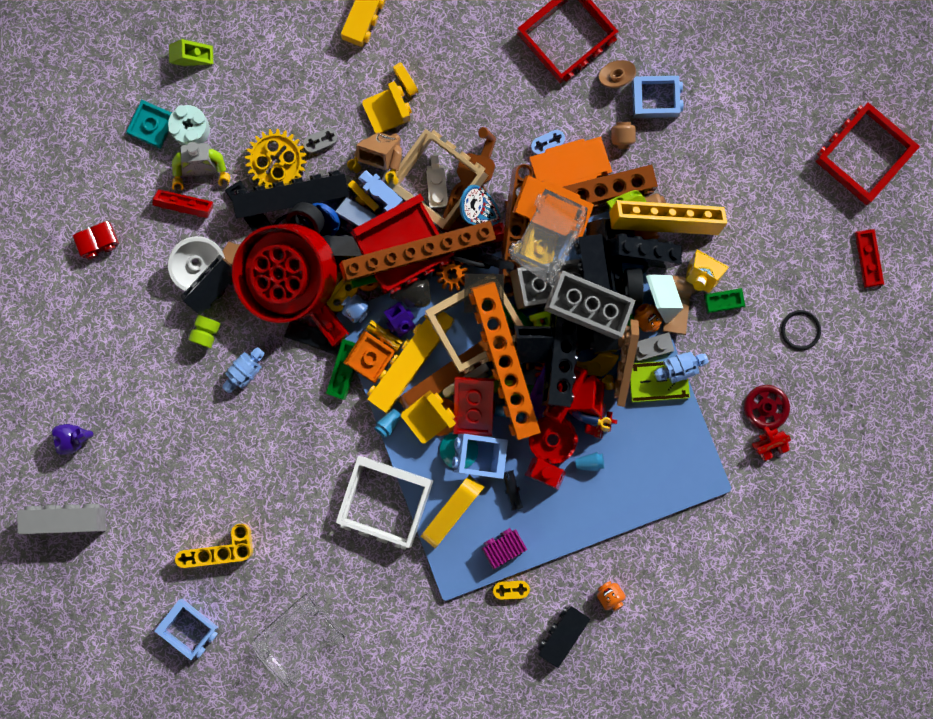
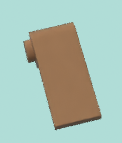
M672 275L683 309L669 323L664 321L663 332L686 335L689 301L691 294H695L696 290L693 284L686 281V277Z

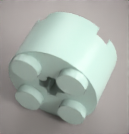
M180 105L170 115L168 121L169 131L180 145H187L190 142L200 144L207 140L210 133L209 122L200 109L191 105Z

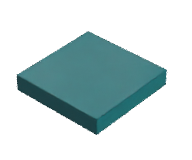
M141 99L126 134L161 149L169 133L168 121L172 112Z

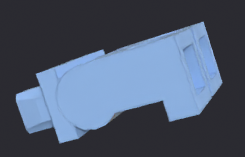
M366 170L358 178L364 191L376 203L382 204L385 207V212L403 203V199L381 181L377 174L372 176Z

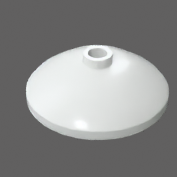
M199 236L189 237L176 244L170 252L167 264L168 272L172 281L179 288L186 291L219 254L224 258L225 256L221 248L212 240ZM198 259V263L193 264L192 260Z

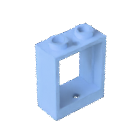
M679 76L635 77L632 80L633 118L679 117L684 108L683 100H680V93L683 92V83L679 82ZM642 84H673L674 108L643 109Z
M458 434L454 442L456 455L452 460L453 473L503 479L508 440ZM468 440L494 443L491 472L464 469Z
M180 599L159 624L155 632L187 658L193 660L195 657L199 659L206 649L203 647L207 642L211 643L218 635L216 630L219 627L185 600ZM184 609L210 629L193 651L167 631Z

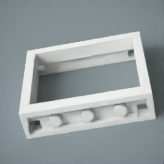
M358 456L336 523L341 524L340 527L345 530L351 531V529L359 531V535L365 537L373 535L377 537L376 540L387 544L390 541L395 543V547L406 550V547L410 548L413 545L434 480L363 456ZM364 466L424 487L407 539L347 519Z

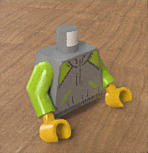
M190 142L187 145H182L181 152H178L172 159V175L174 176L172 179V189L174 190L175 184H180L181 190H183V179L180 176L218 174V172L220 173L218 179L219 186L223 184L222 179L226 180L229 185L231 177L225 172L227 169L222 154L212 149L208 143L197 144Z

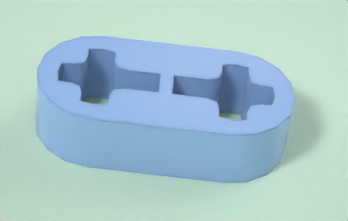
M553 130L536 138L531 144L532 153L538 155L545 153L546 149L563 145L565 135L560 130ZM553 135L561 137L559 143L556 141L549 143V141L553 140ZM536 143H539L540 145H543L545 143L547 144L543 147V151L540 152L539 149L535 150Z

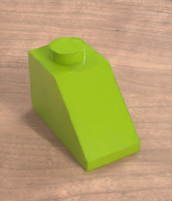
M180 39L169 44V63L181 66L213 65V46Z

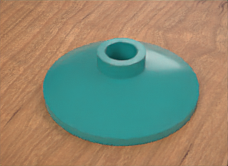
M453 432L449 433L440 445V456L443 462L450 468H452L453 457L456 455L454 442L456 437H458V434H453ZM468 440L464 469L471 466L478 456L476 441Z

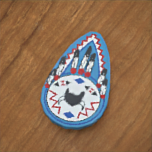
M470 185L464 190L460 200V214L465 222L476 225L491 221L492 226L499 223L501 218L499 209L491 196L478 185Z

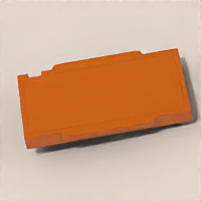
M601 136L587 141L580 139L546 149L545 153L529 157L534 178L540 181L547 180L561 187L612 173Z
M527 175L524 178L512 212L529 219L530 222L577 240L578 237H582L594 204L581 199L579 194L547 180L540 181Z

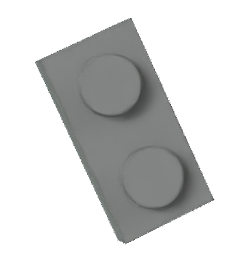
M669 332L638 341L635 355L636 361L674 352Z

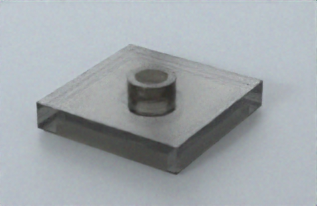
M464 274V313L477 312L476 306L472 305L469 299L470 288L492 281L496 284L504 310V274ZM484 300L482 302V309H490V300Z

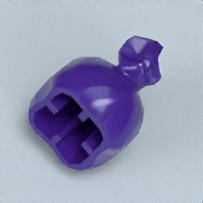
M73 424L55 426L52 429L56 453L67 455L77 452L88 439L94 436V433Z

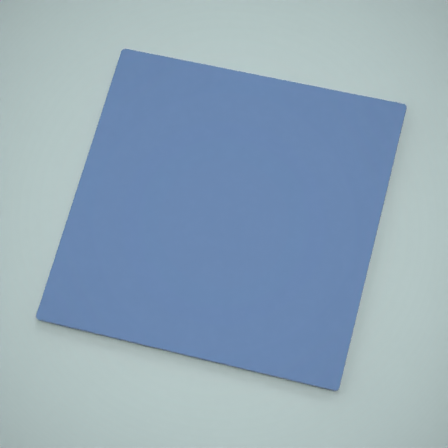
M610 210L590 217L588 223L602 218L610 219ZM630 231L628 232L627 237H632ZM558 235L551 263L579 259V254L576 255L574 250V243H577V240L571 237L561 238ZM515 246L508 249L511 255H514L516 252ZM501 251L492 255L501 258ZM521 261V267L532 266ZM621 262L623 273L628 268L644 269L643 265ZM468 264L463 265L461 269H468L464 274L468 275L469 279H462L466 282V286L459 284V291L453 286V291L449 292V285L442 289L444 282L438 283L437 280L441 277L436 275L430 281L425 279L401 288L393 294L388 293L367 302L370 305L369 310L371 312L362 323L351 322L340 311L337 313V318L349 333L345 339L357 342L363 331H366V327L370 325L371 320L384 329H389L386 324L389 320L383 312L398 302L401 303L405 310L409 308L415 317L412 320L415 326L419 323L422 325L426 319L424 318L425 310L494 273L498 280L499 268L491 266L489 269ZM506 269V271H507L508 274H510V272L513 271V270H507V269ZM453 271V273H448L449 279L452 280V278H457L456 272ZM645 272L643 274L644 296L642 304L648 303L656 306ZM509 283L504 285V292H510L511 285ZM507 297L516 307L515 297ZM469 298L444 311L455 320L445 335L457 356L482 340L480 332L483 329L481 323L477 324L474 315L477 312L476 306L471 304ZM484 300V301L482 302V309H483V310H488V309L483 305V303L485 302V300ZM640 305L633 306L631 312L633 315H635V311ZM540 307L522 309L520 311L529 318L530 315L538 312ZM490 319L487 323L489 329H494L497 325L496 319ZM664 320L660 328L655 332H643L639 329L638 341L665 334L666 332H663ZM415 328L399 337L396 331L392 334L405 342L407 339H412L414 336L412 332ZM672 337L674 352L638 362L635 357L634 363L660 362L676 356L678 352ZM441 341L401 395L452 361ZM400 346V349L395 352L393 357L396 354L398 356L401 354V352L403 351V349L401 348L402 346ZM586 349L579 352L577 361H591L598 354L594 355L593 350ZM621 349L613 353L619 356L616 364L601 378H604L606 375H612L614 378L612 383L615 382V378L618 377V362L621 361L622 356ZM506 356L501 357L499 365H507L508 358ZM391 360L384 370L388 371L392 366L390 364ZM492 361L486 363L489 371L487 372L488 376L485 378L493 375L491 370L494 369ZM520 363L525 383L534 385L537 379L535 374L541 371L536 370L535 367L532 370H527L523 368V363ZM535 363V366L542 367L540 363ZM358 373L368 399V391L373 385L376 387L380 380L378 379L376 383H373ZM508 375L505 378L506 380L514 381L513 375ZM690 382V398L631 402L629 384L625 407L617 406V398H614V388L612 390L604 388L603 403L606 404L605 417H607V411L613 412L612 419L618 421L617 424L611 425V431H603V439L586 434V423L573 418L567 412L564 418L574 426L578 436V443L570 458L564 462L552 464L566 472L559 490L525 476L532 458H536L530 449L529 437L518 440L515 435L512 436L508 426L511 424L510 418L496 416L494 413L492 436L484 437L508 440L504 472L514 470L517 487H520L519 495L523 508L511 511L508 494H505L504 479L471 475L484 488L436 549L420 536L469 475L453 473L454 469L443 462L440 456V445L447 435H435L428 442L421 443L401 417L392 434L386 438L382 436L393 467L434 480L417 532L442 599L447 601L730 492L729 480ZM443 392L439 394L440 397L446 398L444 397ZM494 393L495 406L496 404L505 403L504 398L500 399L499 394ZM454 394L447 398V399L451 400L453 403H454ZM511 396L510 402L519 401V397ZM398 400L390 409V411L395 409L400 414L405 410ZM369 402L374 418L378 422L386 413ZM524 414L523 418H519V419L516 420V421H517V422L523 421L524 418H525V414ZM551 434L548 436L547 442L550 445H556L558 437ZM476 441L478 456L475 462L465 469L491 472L494 443ZM596 452L598 454L603 453L604 469H600V471L577 470L576 458ZM397 478L414 520L424 487ZM509 528L512 531L516 529L527 550L493 569L482 550L485 547L483 543L491 538H494V540L501 538L500 533Z

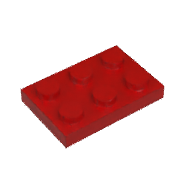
M455 377L454 415L456 417L454 421L456 424L453 428V434L492 436L494 379Z

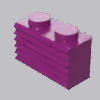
M509 528L500 533L501 538L497 540L491 538L483 543L485 547L482 550L493 569L527 550L516 529L512 531Z

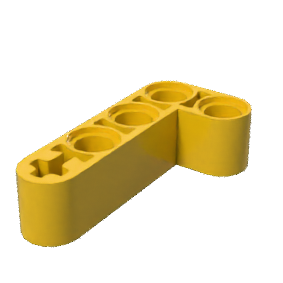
M469 475L420 537L436 549L484 486Z
M237 524L231 530V545L182 550L176 554L175 563L180 568L248 560L253 555L251 529L246 524ZM239 527H243L246 531L243 538L237 535ZM242 546L248 550L246 557L239 555V549ZM222 549L228 551V558L226 560L221 559L219 555ZM203 551L209 554L207 562H203L200 558ZM184 555L186 557L194 556L195 560L186 561L185 564V561H181V557H184Z

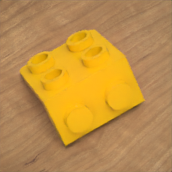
M395 81L388 83V90L364 99L362 102L375 133H383L411 121L410 113H412L408 102L404 103L402 97L405 95L402 87L397 86Z
M428 391L401 413L402 419L421 443L428 442L447 426L451 428L456 424L453 420L456 417L449 408L445 410L442 406L443 399L438 393L433 394L431 391Z

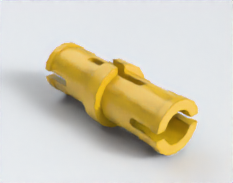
M373 320L366 327V331H369L378 337L381 342H385L396 351L404 343L403 340L390 333L391 330L388 328L384 329Z

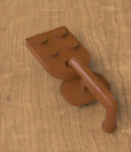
M481 127L478 135L480 138L486 139L481 156L467 153V155L471 157L469 160L475 165L477 162L486 168L484 172L489 176L481 185V188L487 192L483 185L492 179L495 170V163L490 157L496 137L486 127ZM460 161L457 167V174L461 182L455 185L450 194L443 215L444 219L461 198L464 190L477 176L475 172ZM460 214L449 231L441 227L439 229L444 232H450L472 226V224L465 222Z

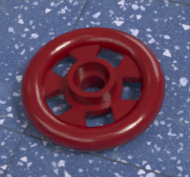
M760 385L752 389L747 395L744 411L748 421L756 428L763 430L764 427L768 426L770 430H773L786 422L790 413V403L786 394L778 387ZM769 392L777 396L775 401L768 398ZM760 395L763 399L757 404L754 398ZM765 404H769L771 406V409L769 411L765 410ZM777 405H782V413H776ZM756 408L758 409V412L761 414V416H759L758 418H756L752 412V410ZM773 416L774 421L766 423L765 417Z

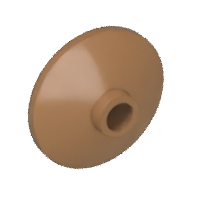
M626 60L610 62L601 69L599 80L602 85L608 88L623 87L635 78V65Z

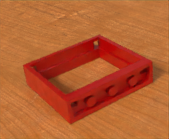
M551 0L517 28V35L560 84L564 80L566 82L571 80L576 70H583L589 64L588 61L592 57L596 59L602 54V49L608 45L610 47L617 41L616 37L619 31L592 0L578 1L608 36L563 73L557 69L528 34L569 0Z
M869 102L864 107L860 105L853 112L855 117L852 120L848 118L841 126L843 129L841 133L838 134L836 132L829 139L831 144L827 148L823 146L817 153L819 157L815 161L866 206L875 199L920 147ZM865 113L907 148L869 192L827 157Z

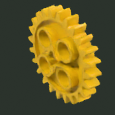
M269 129V135L262 132L261 139L255 136L257 142H250L253 148L246 149L251 154L245 156L247 160H250L245 166L252 168L248 171V174H255L252 178L253 181L260 179L258 185L265 183V187H269L270 185L272 186L273 182L283 181L284 184L290 183L291 179L302 177L299 174L300 171H306L301 166L307 164V161L302 160L307 154L300 152L304 149V146H297L300 140L293 141L294 134L287 137L286 130L281 135L279 129L276 130L275 134ZM272 142H276L279 145L278 149L274 152L269 151V144ZM283 146H286V149L279 156L280 163H275L270 173L266 174V171L271 167V165L274 162L272 160V157H278ZM287 153L294 154L292 162H285L284 157ZM260 158H267L268 164L265 167H259L258 161ZM278 168L284 171L281 178L274 177V171Z

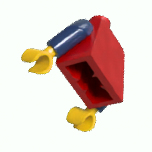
M587 375L568 410L573 418L592 426L600 425L601 430L604 432L610 431V427L603 424H612L611 419L605 417L600 420L599 417H602L604 388L607 390L614 388V383H612L614 380L613 376L606 375L604 378H601V376Z

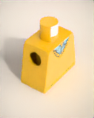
M697 249L688 263L686 281L693 284L695 290H703L710 293L720 282L729 267Z

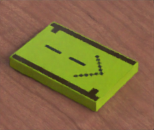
M663 361L634 363L630 379L631 402L690 398L688 378L687 380L671 383L668 377L666 380L657 381L654 372L661 367L665 368Z

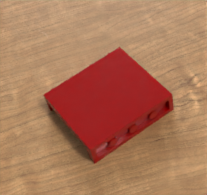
M421 193L354 228L350 232L363 255L439 235L437 228L422 203L424 199ZM454 253L375 274L374 276L384 294L388 291L393 294L401 289V284L406 282L409 285L418 280L416 276L421 273L426 276L434 271V266L440 264L442 267L451 262L450 258L454 256Z

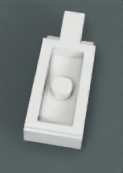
M431 155V166H427L426 171L429 207L431 209L446 208L448 197L444 165H439L438 155Z

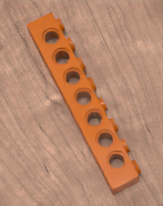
M492 281L470 288L469 299L471 304L476 306L477 310L474 313L477 324L481 323L483 331L480 332L483 343H487L489 349L486 350V355L489 362H493L494 369H491L494 380H498L500 385L497 391L500 399L504 398L506 405L503 406L504 414L511 421V424L508 425L512 436L515 435L518 440L539 434L540 429L496 284ZM484 300H490V309H482V302ZM490 319H496L497 321L494 329H489L487 326ZM502 338V345L499 348H495L493 346L494 339ZM506 356L508 358L507 365L500 366L499 359ZM508 375H513V383L506 385L504 382L505 378ZM513 394H519V401L517 403L510 402ZM523 412L525 414L524 420L517 422V414Z

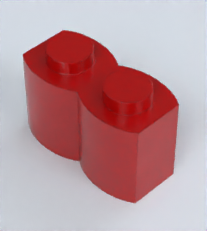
M109 221L99 223L72 235L80 256L88 260L97 257V253L101 251L110 252L114 250L115 246L119 244L112 224Z

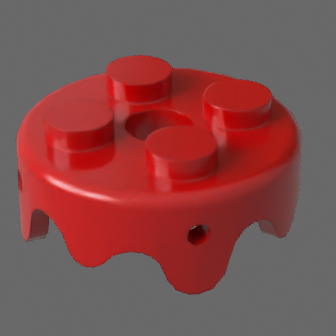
M547 417L539 419L537 423L540 433L529 436V446L534 456L549 464H558L570 458L578 443V436L572 423L565 418L562 423ZM554 434L558 437L556 445H550L547 442L549 435Z

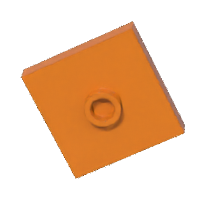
M363 331L343 363L371 382L376 383L396 351L367 331Z

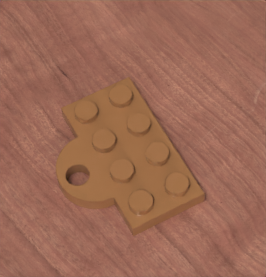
M633 319L630 320V325L625 328V342L622 343L621 361L618 362L617 367L618 377L615 378L614 398H617V406L625 407L639 340V322Z

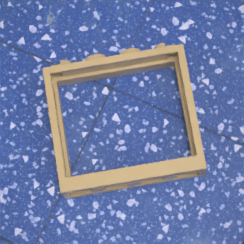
M425 129L400 163L399 170L396 171V176L399 180L398 184L394 185L392 183L393 178H391L389 184L386 182V185L406 201L415 197L400 184L431 141L435 142L477 174L470 185L481 187L489 175L484 172L486 168L477 162L475 165L469 161L471 157L461 151L459 154L455 151L456 146L450 141L443 142L441 140L442 135L435 130L430 132ZM461 198L445 219L423 203L432 221L442 229L449 231L460 216Z
M494 273L425 310L427 318L459 374L461 372H464V374L471 372L475 369L474 365L479 362L482 365L487 363L489 360L486 351L462 364L435 316L469 298L470 288L492 281L495 282L500 300L515 326H523ZM513 335V336H511V337H512L513 343L515 344L514 335ZM503 341L495 345L494 347L499 348L502 345Z

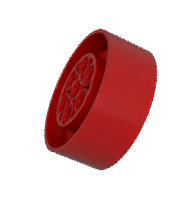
M300 224L270 225L255 230L240 244L233 260L232 279L238 298L253 315L268 322L286 323L313 315L324 307L335 289L337 266L330 246L316 231ZM280 249L283 251L284 254L282 259L279 257ZM264 259H266L267 262H268V265H267L266 268H265L264 265H263V260H264ZM295 260L299 262L298 269L294 265ZM280 269H281V270L283 271V273H284V274H283V278H281V277L279 276V270H280ZM264 278L268 282L267 287H265L263 284ZM296 279L299 281V288H296L294 285ZM279 289L283 290V297L279 295Z

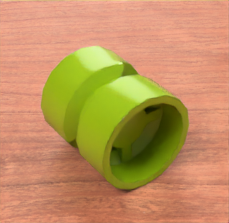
M197 315L194 322L196 329L191 330L188 340L211 349L215 340L212 334L218 332L221 323Z

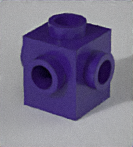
M400 302L383 312L389 320L386 323L392 333L396 331L399 337L416 327L412 321L415 317L409 308L405 310Z

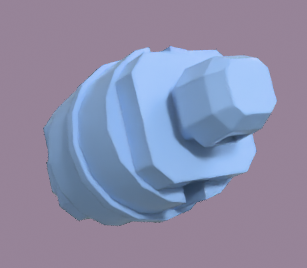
M257 347L251 352V355L245 352L233 361V364L225 373L229 380H226L222 388L226 392L231 393L237 385L242 389L247 386L261 369L258 361L263 358L265 353Z
M685 352L663 361L665 368L657 369L654 374L657 381L666 380L668 377L671 383L679 382L699 374L698 366L703 367L709 361L706 354H699L695 357L692 352Z

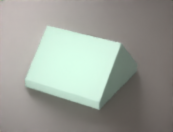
M647 275L646 278L657 310L665 323H669L683 309L672 275Z

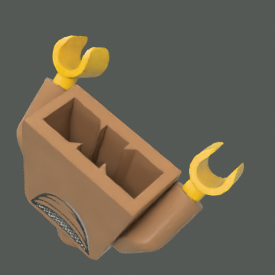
M375 133L369 138L361 140L356 145L357 149L353 155L355 156L354 159H350L347 162V167L351 171L353 170L355 173H358L361 170V165L358 162H362L386 171L391 169L385 174V180L389 184L390 179L393 178L392 183L397 185L399 180L396 176V171L399 170L402 159L399 135L393 133L389 136L383 133Z

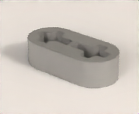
M331 128L319 131L305 138L303 142L304 149L309 154H316L336 145L338 135ZM330 133V135H334V137H332L333 141H322L323 139L327 138L326 134ZM309 141H313L314 143L320 141L319 143L315 144L314 149H312L311 147H307L309 145Z

